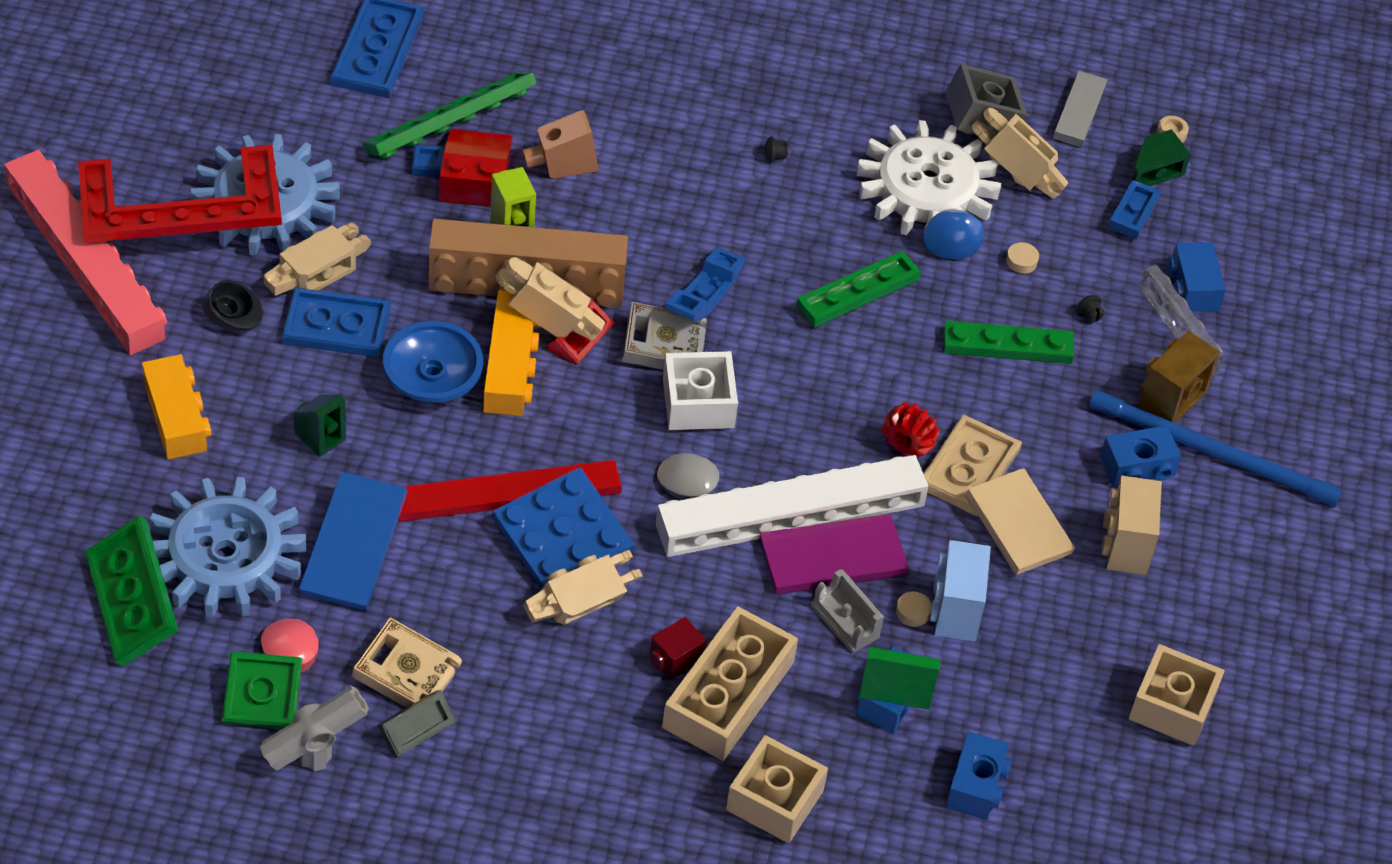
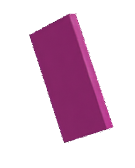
M891 514L762 532L759 536V542L775 595L816 589L820 582H823L828 587L832 583L834 573L840 569H843L854 583L907 575L909 570Z

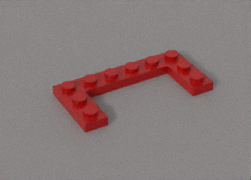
M273 145L240 147L246 195L115 207L111 159L78 161L85 243L282 225Z

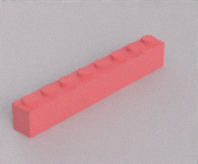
M36 150L5 163L8 188L129 355L164 341V326L167 325V319L163 310L153 305L144 285L139 286L136 282L132 268L129 264L122 263L115 245L107 241L85 243L81 200L77 201L74 198L67 180L62 181L53 161L51 159L46 160L40 150Z

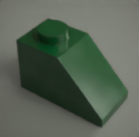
M1172 129L1161 133H1153L1145 137L1131 182L1135 180L1145 185L1153 186L1185 175L1191 154Z
M341 394L319 395L310 402L301 404L294 411V433L319 457L346 441V398Z

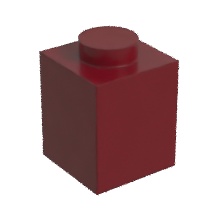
M683 617L652 636L650 660L657 670L663 671L672 680L694 666L705 651L707 640L686 617Z

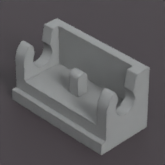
M843 569L834 573L832 583L828 587L823 582L819 583L815 591L814 600L810 606L852 654L880 638L884 616Z

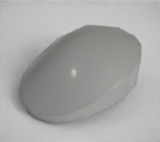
M680 453L672 455L662 462L657 471V478L661 487L668 494L677 499L685 500L696 498L703 494H713L719 481V472L716 465L707 458L692 453Z

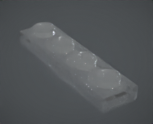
M1157 264L1145 268L1140 290L1178 340L1189 330L1220 351L1212 377L1217 376L1224 357L1221 347L1212 340L1206 332L1204 324L1195 317L1189 309L1187 301L1180 297L1172 286L1169 277L1163 274Z

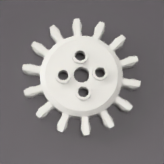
M919 120L916 135L913 138L906 139L896 125L890 126L888 140L892 144L891 148L872 138L868 141L866 155L879 162L859 159L857 176L877 180L861 182L859 196L861 200L882 196L884 200L876 205L874 216L878 221L896 211L903 216L901 220V234L907 235L913 228L914 221L928 223L932 217L944 210L958 209L966 212L969 211L985 221L990 218L992 204L979 197L998 200L1001 183L981 180L996 176L998 162L995 159L975 163L973 159L980 155L982 141L979 139L961 148L954 144L956 126L950 125L941 139L929 137L926 121ZM923 171H933L937 176L928 177Z

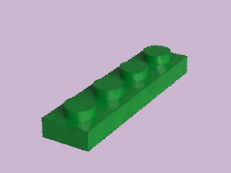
M902 250L798 297L796 307L815 328L918 281L921 271Z
M945 320L943 329L944 354L1072 364L1073 331Z

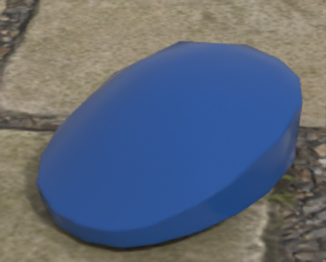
M944 210L928 221L924 228L923 239L928 250L943 259L960 260L970 257L979 250L984 239V228L975 216L964 210Z

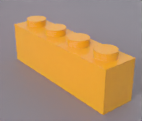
M498 290L484 390L483 413L523 416L525 403L531 404L533 384L527 382L528 377H535L536 358H531V352L537 353L539 345V333H534V327L541 328V326L508 305L513 295L508 291Z

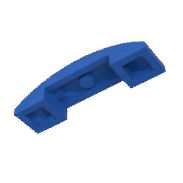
M717 247L704 261L702 272L684 291L678 289L666 302L664 309L695 322L704 319L725 297L742 270L746 258Z

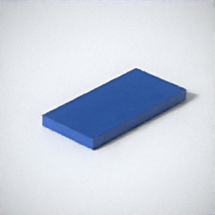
M363 0L331 74L330 85L390 99L423 19L424 7L394 0Z
M341 471L299 588L300 595L367 612L407 496V487Z

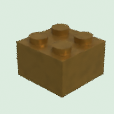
M1189 330L1179 340L1174 338L1168 344L1165 353L1160 358L1155 356L1147 365L1145 372L1148 375L1139 391L1142 396L1138 408L1176 423L1208 392L1220 351Z

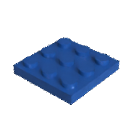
M581 467L493 510L492 518L540 589L548 582L547 577L563 568L566 569L567 573L578 568L577 563L589 556L596 555L597 559L608 554L610 557H613L627 550H630V552L634 551V543Z

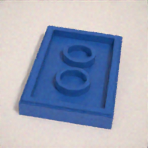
M294 287L282 334V344L380 358L391 311V301Z

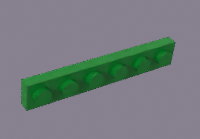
M517 71L362 142L366 154L376 155L380 158L390 157L397 153L396 148L405 144L406 146L416 145L424 140L423 136L431 132L433 134L444 132L450 128L449 124L457 120L459 122L470 120L476 116L475 112L483 108L485 110L496 108L502 104L501 100L509 96L510 98L520 97L528 92L527 88L537 84L533 72Z

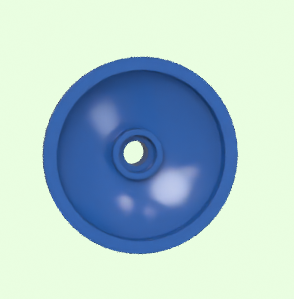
M423 321L406 326L392 336L384 350L383 369L390 384L403 395L422 402H445L466 394L476 385L483 370V354L476 339L463 328L442 321Z

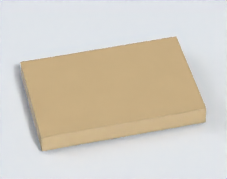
M963 414L924 473L929 486L927 493L978 517V514L965 495L968 488L1003 476L1020 451L1022 442Z
M1024 468L968 488L965 494L1015 575L1073 553L1074 545Z

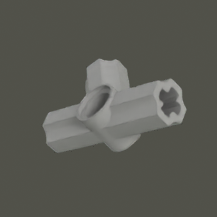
M351 685L321 705H306L296 711L293 716L294 722L262 741L260 746L262 754L270 766L277 771L299 758L302 767H308L314 772L325 769L327 762L332 759V745L336 740L335 734L366 716L369 710L367 703L359 691Z

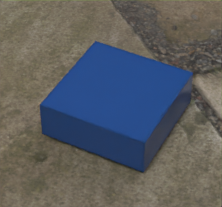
M414 145L412 175L440 177L445 147Z

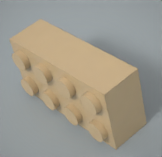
M737 606L666 702L662 728L724 761L794 663L798 638Z

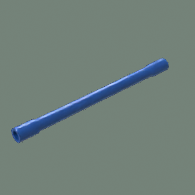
M1095 390L1091 398L1089 408L1113 418H1120L1144 429L1168 425L1174 441L1305 493L1308 497L1332 507H1336L1343 491L1339 487L1316 478H1309L1126 404L1123 400L1099 390Z

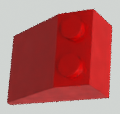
M451 129L444 150L440 173L439 202L491 207L492 174L508 170L513 135Z

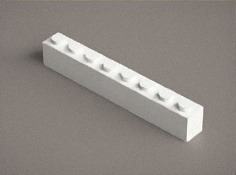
M916 455L894 457L890 460L876 463H863L856 467L840 470L832 469L825 473L809 476L800 475L794 479L778 482L769 481L758 486L734 488L730 491L716 494H703L696 498L680 501L671 500L665 504L658 505L656 528L666 556L671 557L757 540L762 532L878 516L924 507L929 486Z

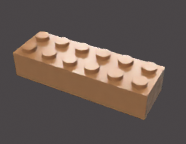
M433 219L429 246L428 291L497 296L498 290L507 291L496 281L497 272L500 269H506L505 263L510 258L517 257L532 267L538 262L590 297L597 305L622 307L628 236Z

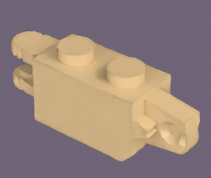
M987 108L983 115L987 122L999 133L996 134L989 126L978 120L972 125V130L987 145L984 149L989 153L992 160L996 159L998 165H1002L1008 170L1019 185L1025 186L1029 191L1035 186L1055 199L1068 185V181L1054 166L1058 161V152L1017 114L1008 121L995 109Z
M353 222L347 223V225H343L338 229L331 225L280 253V263L264 275V284L275 296L294 289V287L319 291L355 271L356 257L367 251L371 245V240L366 235H361L357 238L359 229Z
M513 257L505 263L506 269L503 268L497 272L495 278L498 284L513 294L508 305L556 337H566L571 331H574L592 341L602 331L605 321L588 308L591 298L538 262L532 267L525 261Z
M630 550L610 557L608 554L597 559L596 555H592L577 563L578 568L567 573L566 569L563 568L547 577L548 582L540 592L526 600L523 604L531 622L554 617L556 622L566 625L619 601L627 592L625 586L643 576L640 569L632 570L621 577L619 576L615 567L623 565L633 558Z

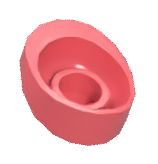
M285 618L270 624L262 633L261 644L264 654L302 657V672L309 669L315 662L318 655V638L314 629L306 622L299 619Z

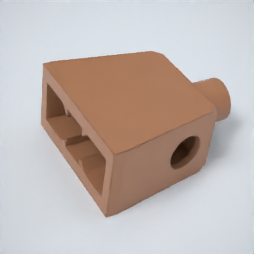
M584 110L539 127L537 134L540 145L522 150L527 168L545 164L548 175L552 179L599 171L593 134Z

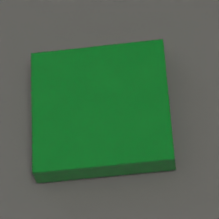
M869 647L859 697L929 710L939 672L940 660Z
M231 651L222 717L223 724L283 729L294 722L293 716L298 707L303 658Z

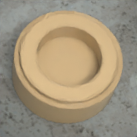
M1166 116L1159 121L1157 133L1172 129L1182 143L1186 140L1189 127L1182 118Z
M1024 242L1015 243L1008 249L1006 263L1011 270L1017 273H1030L1037 267L1039 252L1031 244Z
M907 592L899 598L896 614L903 624L918 627L924 625L929 620L932 604L929 598L922 593Z

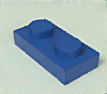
M1132 180L1112 215L1108 228L1137 240L1159 201L1161 191Z

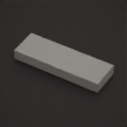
M1078 71L1055 129L1053 139L1083 147L1108 79Z

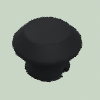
M770 136L765 141V159L770 164L774 162V159L785 160L788 157V143L785 140H775L773 136Z
M1089 295L1084 297L1078 303L1076 309L1078 316L1084 315L1089 323L1101 320L1104 316V309L1100 305V296Z

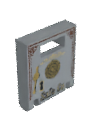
M632 302L628 314L622 362L664 370L665 353L703 352L707 319L704 318L695 322L661 307ZM647 327L645 342L633 340L634 330L645 332Z

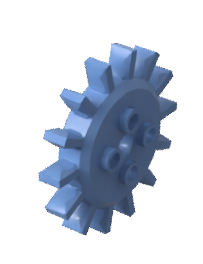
M275 134L271 145H273L282 225L219 231V244L225 247L239 233L248 236L249 255L257 254L261 239L276 238L278 248L281 252H284L290 247L289 234L298 231L308 239L317 232V226L310 221L312 217L333 223L335 221V206L318 200H340L339 182L316 183L332 176V163L328 159L308 167L306 163L311 159V144L305 142L291 155L283 152L282 135ZM249 135L243 136L242 147L255 146ZM218 146L215 148V162L222 167L220 171L202 165L197 166V182L212 187L191 188L192 200L246 195L241 155L234 158L225 149Z
M244 477L236 478L232 486L231 496H216L212 482L209 478L202 479L201 497L203 500L193 505L178 491L171 493L172 508L179 514L176 520L152 513L150 517L151 531L169 536V540L153 541L157 558H170L169 562L160 565L164 582L176 577L181 581L172 592L173 605L180 608L194 592L205 595L204 608L206 617L213 618L218 609L219 598L235 597L236 607L243 617L249 615L250 597L248 594L257 589H260L274 603L281 600L280 586L272 579L275 573L296 580L300 578L301 563L281 555L282 553L306 552V534L281 535V531L299 524L298 511L293 507L273 516L269 511L276 504L277 498L276 489L271 486L254 502L245 498L246 485ZM238 538H245V539H246V540L243 541V542H238V541H236V539H238ZM211 543V545L207 547H204L201 544ZM223 547H229L235 551L229 557L219 556L216 552Z

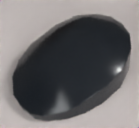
M231 280L220 281L203 297L202 307L205 315L212 323L226 330L248 331L257 327L262 321L264 311L260 300L250 289L239 282Z

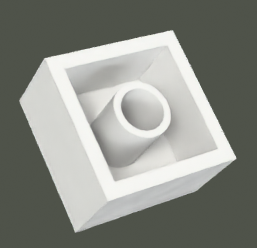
M731 351L665 353L663 385L668 429L735 428L738 399Z

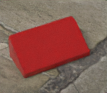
M593 300L590 301L588 308L605 321L602 331L594 340L591 341L571 331L566 337L554 336L546 345L550 351L575 365L585 357L614 324Z

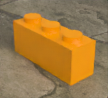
M182 354L142 362L144 386L167 460L206 452V438L211 437V428L208 418H202L200 411H203L200 392H193L192 386H195L192 367H185Z

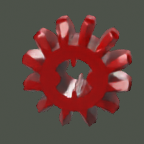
M904 401L902 404L895 406L894 409H891L885 416L886 419L881 429V432L886 435L884 442L893 445V452L898 450L902 452L904 457L916 455L918 459L920 456L930 452L936 444L935 442L940 432V429L935 425L937 418L930 417L927 414L928 409H920L916 402L909 405Z

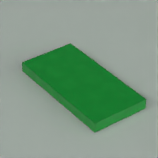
M140 515L85 550L115 663L124 667L179 631L146 519Z

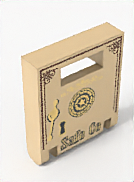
M390 617L355 665L352 677L407 708L419 701L420 697L422 699L436 690L443 692L454 677L455 670H458L462 664V659L455 653ZM385 643L386 647L392 651L383 664L379 665L372 660Z

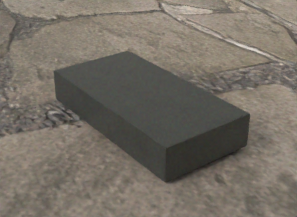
M436 690L377 726L393 757H399L457 721L442 691Z

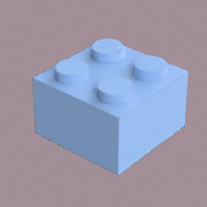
M949 540L947 553H940L937 573H935L933 584L935 597L934 601H932L930 621L936 622L934 636L976 642L986 602L991 546Z

